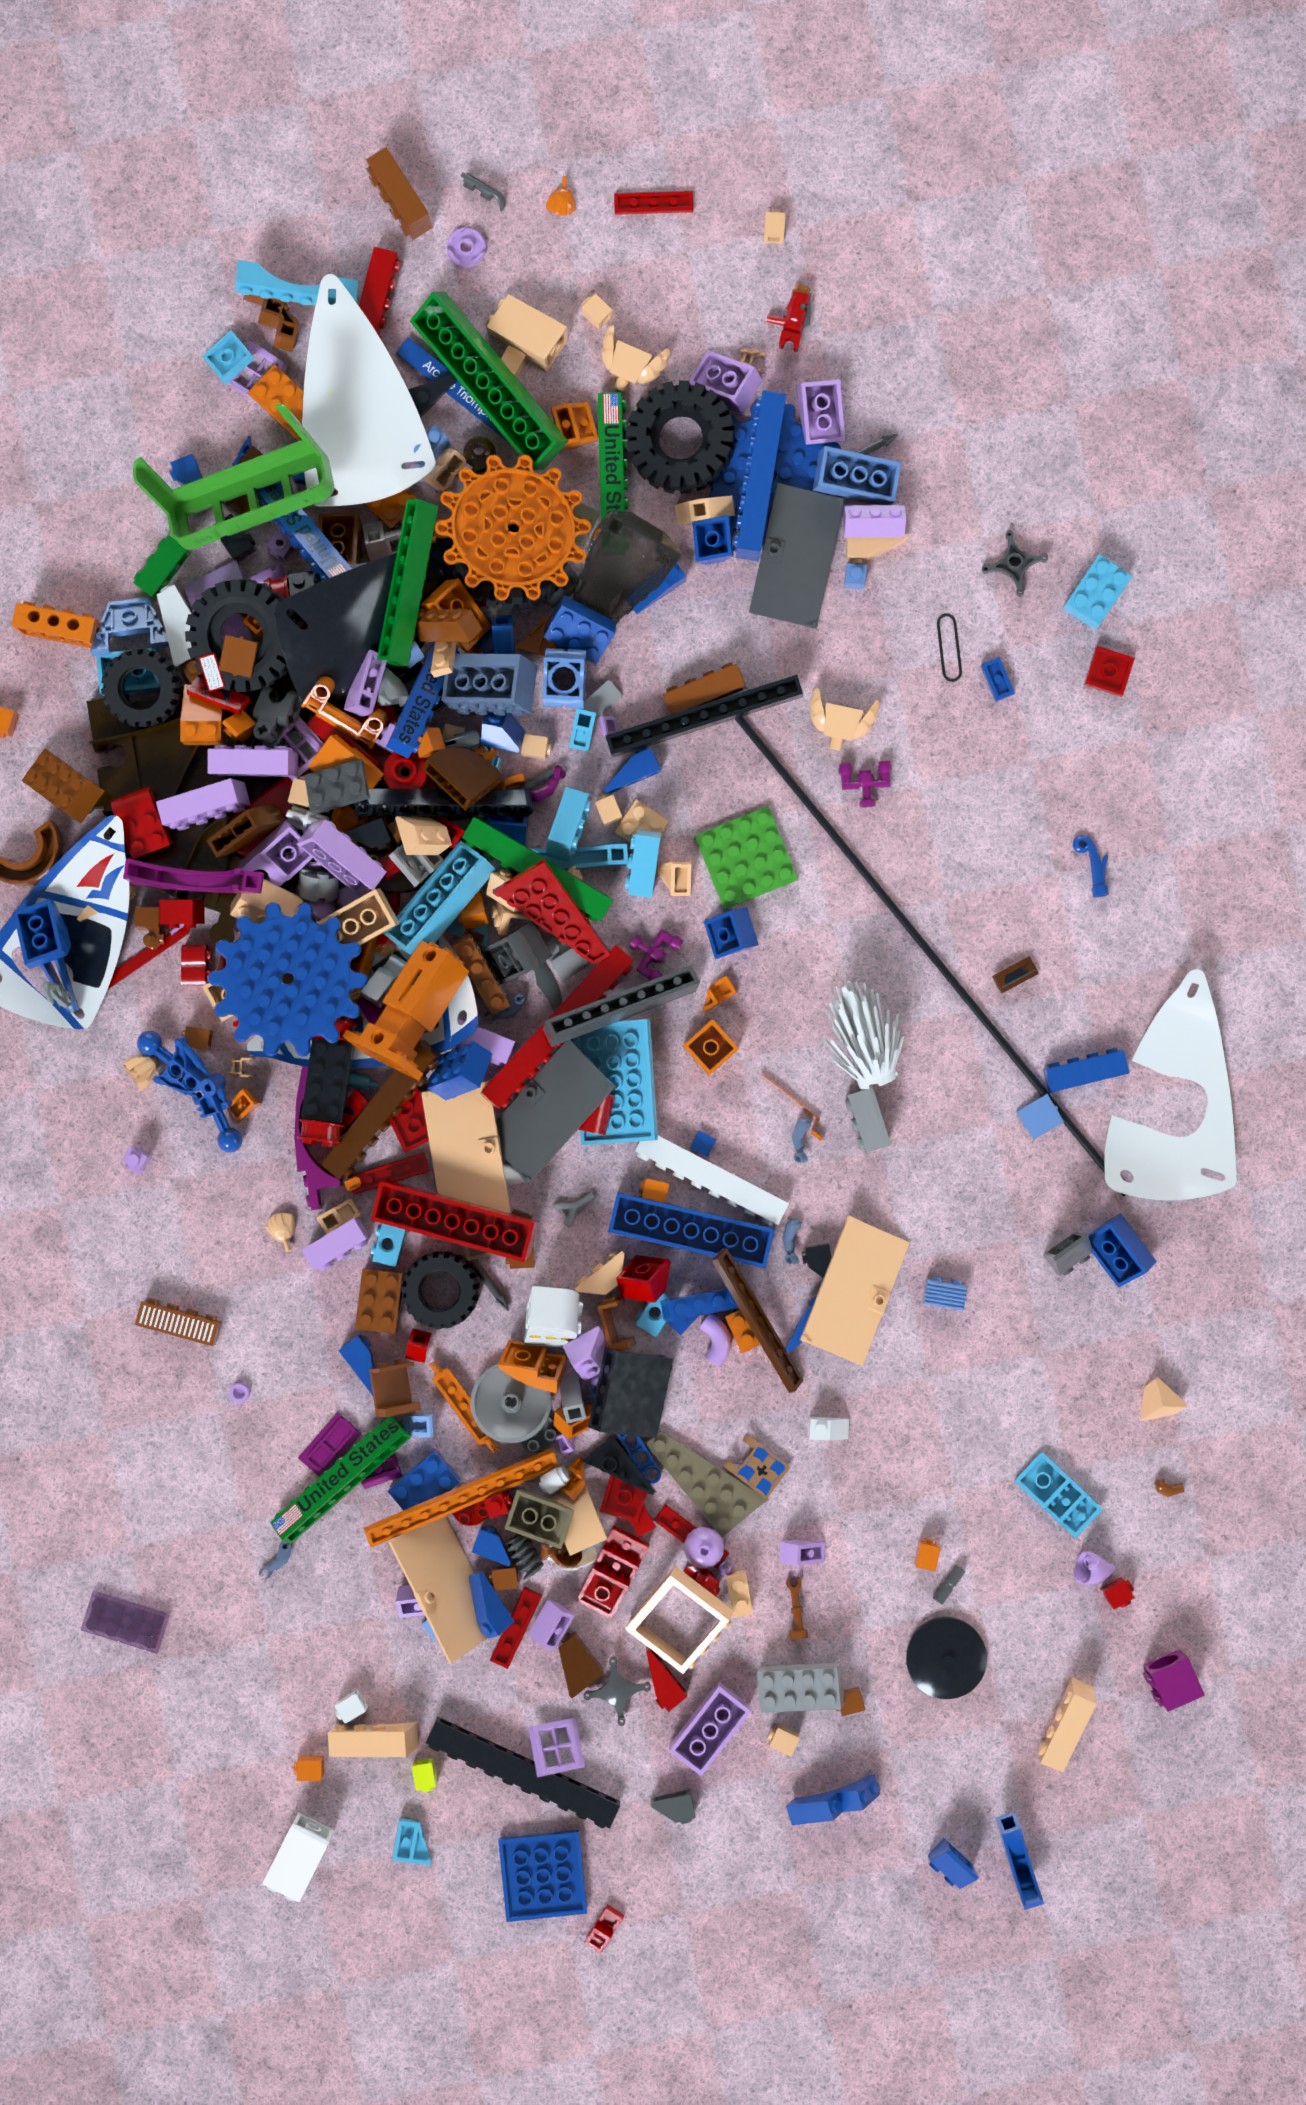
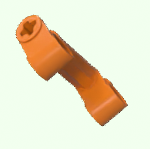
M320 677L313 689L308 693L301 707L310 709L316 713L317 717L355 740L362 741L368 745L369 749H372L387 722V714L381 709H374L364 724L327 702L334 690L335 683L330 677ZM373 719L378 720L380 723H375Z

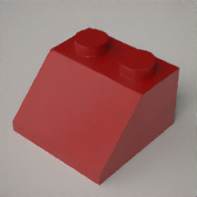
M636 1255L616 1277L621 1297L655 1303L666 1290L671 1264L670 1259Z

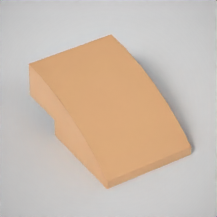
M586 1484L575 1500H572L563 1492L550 1498L574 1510L564 1541L570 1556L608 1539Z

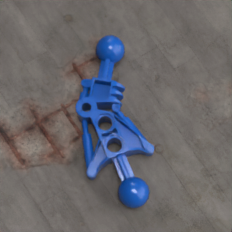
M154 1031L142 1032L137 1039L139 1051L146 1056L156 1055L168 1065L164 1073H160L153 1078L154 1082L166 1085L184 1095L192 1096L194 1104L200 1106L197 1108V1111L203 1112L200 1117L213 1116L220 1131L217 1137L220 1149L227 1153L239 1150L243 1142L242 1135L237 1129L230 1127L223 1110L232 1106V1101L227 1100L225 1097L227 1096L224 1091L226 1080L223 1075L219 1073L211 1075L204 1066V1062L188 1045L185 1036L175 1040V1052L172 1054L162 1046V1039L158 1033Z

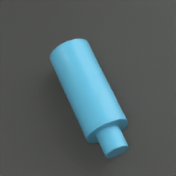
M351 1071L349 1086L364 1090L369 1088L376 1089L378 1081L371 1080V1076Z

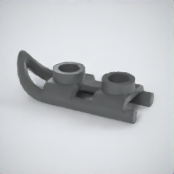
M462 172L461 177L464 178L463 186L471 191H474L475 188L481 192L480 196L488 201L495 197L499 203L500 211L504 210L505 198L499 191L474 176Z

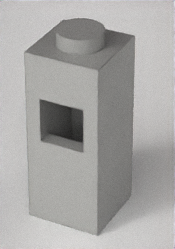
M578 1373L563 1377L560 1384V1394L566 1422L572 1423L587 1419Z

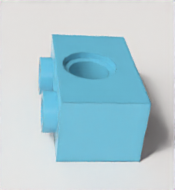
M386 1224L378 1225L376 1230V1236L378 1237L377 1245L373 1244L371 1250L372 1261L397 1267L407 1230ZM385 1238L392 1239L393 1247L391 1249L384 1247L383 1241Z
M663 1293L655 1303L647 1302L648 1304L645 1309L640 1308L635 1316L637 1320L636 1325L657 1337L666 1322L663 1320L660 1301L672 1298ZM658 1307L661 1311L658 1317L650 1316V1308Z

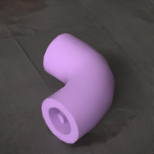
M710 1313L699 1327L711 1338V1346L705 1357L715 1365L722 1367L731 1350V1335L727 1325L718 1316Z

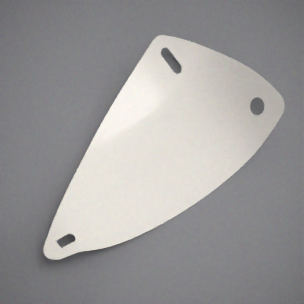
M333 274L325 275L320 283L309 339L303 395L302 426L327 455L333 476L334 488L338 490L336 496H330L323 501L315 503L314 505L316 506L355 505L387 498L421 480L436 465L421 418L397 367L367 317L338 277ZM328 289H336V303L334 305L328 303ZM421 444L416 453H414V447ZM405 462H425V466L422 468L403 469L401 467ZM316 468L304 472L307 489L319 484Z
M1195 969L1186 975L1179 988L1159 1010L1146 1031L1132 1061L1149 1067L1160 1074L1192 1080L1201 1085L1208 1097L1205 1118L1193 1134L1186 1137H1176L1112 1115L1106 1139L1104 1166L1105 1181L1114 1191L1139 1198L1167 1201L1206 1197L1226 1191L1236 1185L1233 1113L1223 1045L1205 974L1201 970ZM1191 984H1198L1199 988L1195 996L1189 998L1187 993ZM1206 1168L1225 1175V1180L1219 1181L1203 1176L1200 1170ZM1122 1170L1130 1171L1134 1177L1133 1181H1124L1120 1176V1172Z

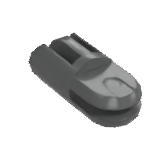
M475 730L454 734V737L443 739L446 748H463L472 751L480 747V737Z

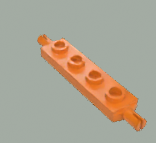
M436 1360L431 1362L429 1366L435 1373L432 1379L434 1384L478 1445L486 1443L491 1452H495L499 1447L492 1438L481 1431L473 1418L471 1397L449 1367L441 1369Z

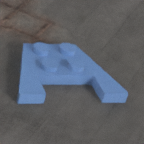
M149 598L108 602L101 620V628L96 633V641L94 646H91L90 652L92 656L110 654L111 637L150 633L152 649L169 647L167 636Z

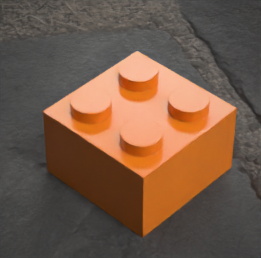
M713 1019L682 1046L708 1076L739 1050L736 1044Z

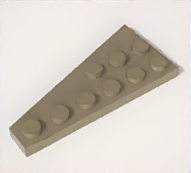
M661 1430L658 1432L657 1438H651L645 1443L721 1537L725 1536L768 1500V1498L765 1499L750 1486L736 1479Z

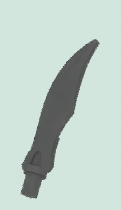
M542 962L533 969L536 984L548 999L553 1011H555L562 1004L560 988L549 969Z

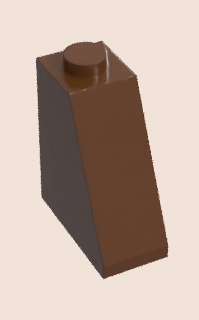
M575 1631L572 1634L569 1632L564 1634L558 1649L569 1696L574 1698L604 1674V1668Z

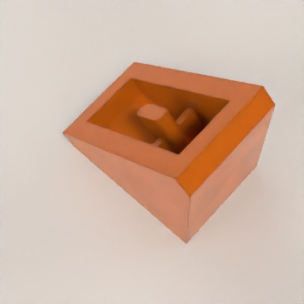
M243 1088L232 1100V1106L226 1110L239 1123L262 1103L250 1088Z

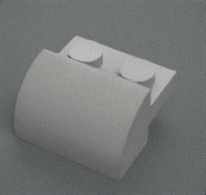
M403 843L389 855L391 860L414 887L420 884L444 862L440 855H406Z
M557 937L546 942L553 955L548 960L563 982L591 964L574 952V949L566 943L560 942Z

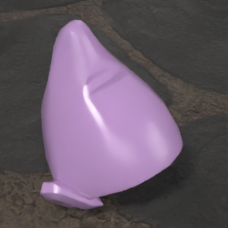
M1083 1551L1078 1556L1076 1570L1074 1569L1075 1581L1084 1585L1099 1583L1108 1578L1115 1571L1116 1566L1106 1562L1093 1552Z

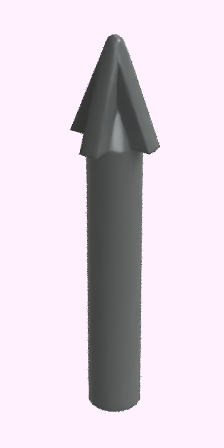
M898 434L882 435L881 439L855 453L868 455L883 446L887 447Z
M550 767L516 789L512 788L511 790H529L554 775V770Z
M478 1259L472 1262L471 1265L496 1299L495 1302L509 1311L505 1295L501 1294Z

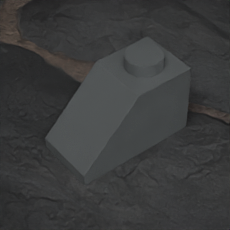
M690 1789L651 1798V1807L675 1823L686 1824L696 1818Z

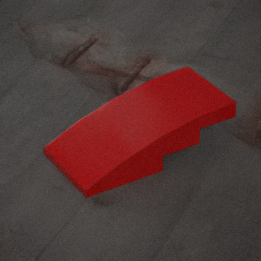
M614 1526L576 1601L612 1619L650 1544Z

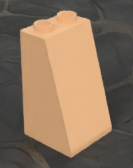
M508 294L506 299L503 298L499 302L495 315H491L486 322L487 333L506 346L510 345L525 353L527 360L547 372L568 341L567 327Z

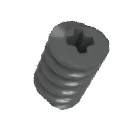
M518 1534L507 1540L504 1545L511 1544L507 1551H515L511 1558H519L515 1565L523 1566L519 1572L527 1573L523 1578L525 1580L539 1572L544 1563L543 1561L537 1562L540 1558L539 1554L533 1555L536 1548H529L532 1541H525L527 1537Z

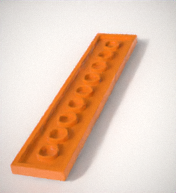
M274 364L247 393L296 441H300L302 439L276 409L275 404L285 405L302 424L304 391ZM405 489L387 498L363 504L388 528L393 530L401 522V517L404 516L407 500L417 498Z

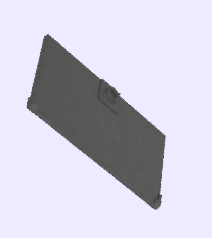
M777 483L749 613L817 629L845 499Z
M572 1040L566 1041L496 1121L502 1155L528 1184L533 1181L615 1088V1085L607 1079Z

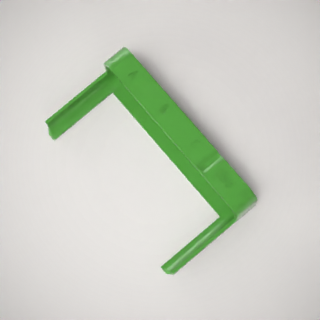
M275 404V407L302 440L173 490L142 457L134 461V482L167 514L171 536L184 549L193 550L215 542L223 536H230L323 501L332 495L334 481L327 455L285 405ZM316 468L319 484L294 494L290 477ZM281 481L285 498L259 508L256 490ZM247 494L250 511L225 521L222 503ZM213 507L216 524L191 533L188 516Z

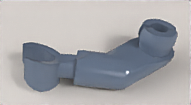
M516 994L510 1001V1006L493 1015L494 1020L488 1023L493 1024L496 1019L515 1016L524 1005L525 997L522 994ZM487 1012L485 1014V1017L491 1014V1012Z
M800 1118L796 1122L792 1133L794 1149L797 1151L794 1154V1160L798 1163L808 1162V1157L803 1150V1136L806 1129L811 1127V1121L808 1118Z
M799 1219L789 1220L782 1236L785 1251L788 1252L785 1256V1261L788 1264L799 1263V1258L794 1252L795 1246L793 1242L796 1230L801 1228Z
M282 1541L279 1545L277 1558L270 1563L271 1565L262 1568L259 1571V1575L266 1569L269 1571V1575L265 1580L269 1579L274 1570L277 1571L289 1560L292 1544Z

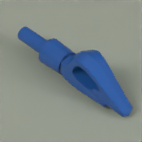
M248 435L232 466L237 465L246 454L247 449L252 447L251 436Z

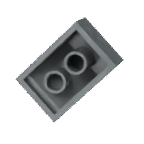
M1074 1232L1043 1255L1057 1275L1063 1274L1066 1276L1074 1270V1265L1077 1263L1083 1264L1089 1260V1255L1093 1253L1087 1234Z

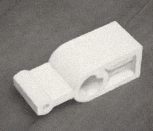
M392 954L386 964L375 972L367 985L361 990L364 999L381 1008L384 1004L382 1002L407 962Z

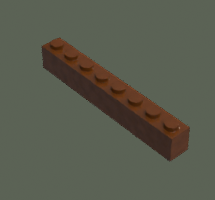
M419 1040L413 1049L418 1053L413 1062L418 1065L417 1069L423 1073L420 1080L418 1081L395 1069L340 1139L342 1144H337L322 1162V1165L337 1179L349 1178L356 1169L354 1167L358 1162L361 1163L366 1158V1151L377 1144L379 1141L378 1136L381 1132L384 1133L391 1126L390 1121L392 1118L397 1117L402 1112V1105L413 1098L415 1095L414 1090L417 1086H421L428 1077L426 1075L430 1070L433 1071L440 1063L438 1060L442 1055L425 1040Z

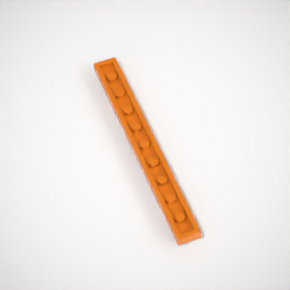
M547 1449L364 1527L363 1529L370 1547L372 1548L543 1475L555 1467L559 1468L553 1449Z

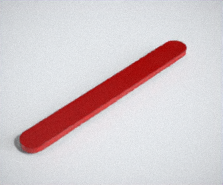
M182 927L174 934L169 932L165 935V944H161L157 949L146 948L118 967L113 973L108 989L190 933V928Z

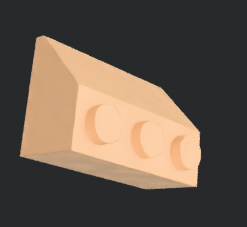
M263 879L262 893L236 894L231 903L230 915L236 918L245 915L253 922L261 923L266 918V906L271 902H275L280 905L282 913L290 917L296 914L299 905L304 902V899Z

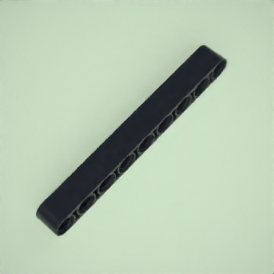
M369 789L370 799L354 803L355 813L359 816L526 817L534 812L532 796L528 790H491L466 811L443 789Z

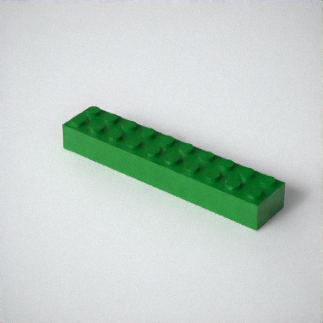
M432 292L411 318L410 323L520 456L528 455L532 458L533 470H544L569 441L446 292Z

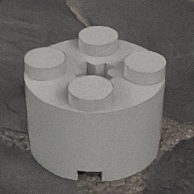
M304 866L299 871L298 894L301 898L314 902H319V898H325V902L335 901L338 898L340 880L325 868H309V866Z

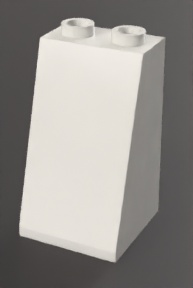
M168 585L160 590L161 593L157 594L173 664L182 674H185L181 666L194 659L190 658L187 650L191 648V642H186L185 631H190V625L186 624L188 614H193L179 589L175 585Z
M298 1812L263 1882L266 1888L272 1892L278 1891L284 1894V1897L290 1901L296 1900L299 1902L334 1830Z

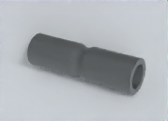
M955 1565L945 1579V1582L942 1583L933 1596V1599L943 1605L952 1592L953 1587L957 1585L966 1571Z

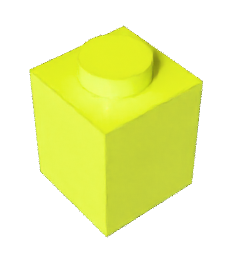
M434 1759L414 1761L412 1772L416 1791H432L438 1782Z

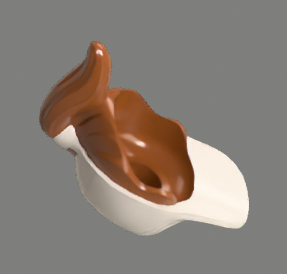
M565 1543L562 1549L544 1544L542 1545L541 1558L553 1561L562 1570L574 1571L592 1564L597 1558V1552L594 1546H591L570 1556Z

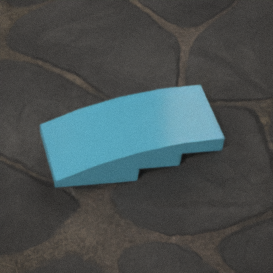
M1043 1452L1015 1480L1022 1489L1075 1539L1103 1511L1087 1493Z

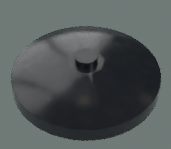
M938 1617L925 1622L913 1633L906 1649V1665L913 1682L924 1693L938 1699H955L968 1694L980 1683L987 1666V1652L982 1638L971 1625L953 1617Z

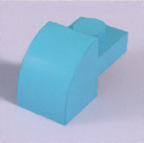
M576 709L569 747L589 751L596 723V712Z

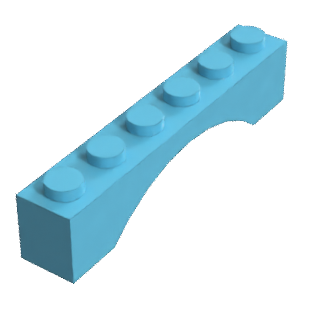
M238 260L234 292H239L242 295H257L265 299H280L283 302L292 301L302 305H316L320 285L307 286L289 283L273 276L259 263ZM338 277L357 303L358 280ZM328 289V303L330 305L336 303V289Z
M627 844L577 848L575 857L571 856L569 862L547 856V849H531L564 870L569 869L573 865L576 866V869L628 867ZM511 868V869L509 870V871H511V872H518V871L514 870L513 868Z

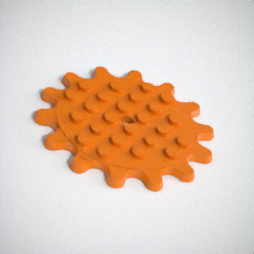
M491 455L486 460L487 471L482 475L474 473L469 468L461 469L459 471V479L463 482V491L460 493L445 491L440 497L442 504L452 511V515L449 519L438 521L435 524V531L439 535L448 536L453 540L452 548L444 553V561L450 565L456 563L466 564L469 571L465 577V584L470 588H475L482 581H489L494 585V595L500 601L506 600L510 590L514 587L523 589L530 600H536L541 595L540 584L542 581L549 580L559 587L565 586L568 583V576L563 570V565L568 561L582 563L586 559V552L575 544V538L578 535L589 533L591 523L586 519H578L573 514V508L582 502V494L576 490L567 493L559 490L558 482L562 474L558 468H550L544 474L535 473L532 468L533 460L528 455L520 456L516 466L513 468L505 467L498 456ZM515 524L519 530L518 532L508 531V526Z

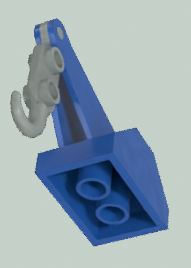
M47 899L13 912L25 966L29 969L41 966L50 981L43 984V992L47 1000L54 1004L53 999H55L60 1007L63 1006L68 1013L79 1010L64 961V956H67L70 950L71 942L67 926L56 904L51 899ZM53 960L55 961L62 983L51 963V961Z

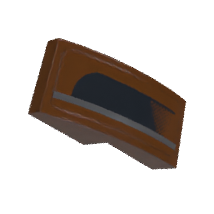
M1029 956L993 975L992 978L1002 994L1036 976L1039 972Z

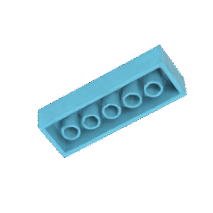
M460 840L445 858L444 862L399 913L397 919L400 924L383 934L410 956L420 941L428 944L430 941L435 943L496 869L483 856Z

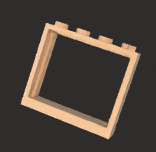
M674 1566L631 1617L625 1630L683 1674L688 1668L692 1669L698 1661L696 1658L699 1655L703 1656L707 1652L710 1642H716L722 1628L726 1630L732 1622L730 1618L733 1610L678 1567ZM673 1585L719 1619L687 1658L641 1623Z

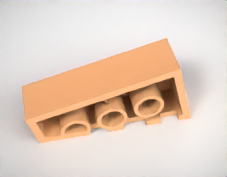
M1073 1677L1070 1678L1054 1720L1047 1730L1046 1739L1039 1746L1040 1763L1064 1772L1097 1705L1094 1686Z
M418 1722L376 1725L357 1724L347 1727V1724L335 1725V1728L328 1732L329 1757H407L419 1747Z

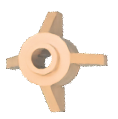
M134 1056L124 1061V1070L129 1073L140 1091L148 1087L155 1073L158 1072L157 1067L159 1064L153 1056Z

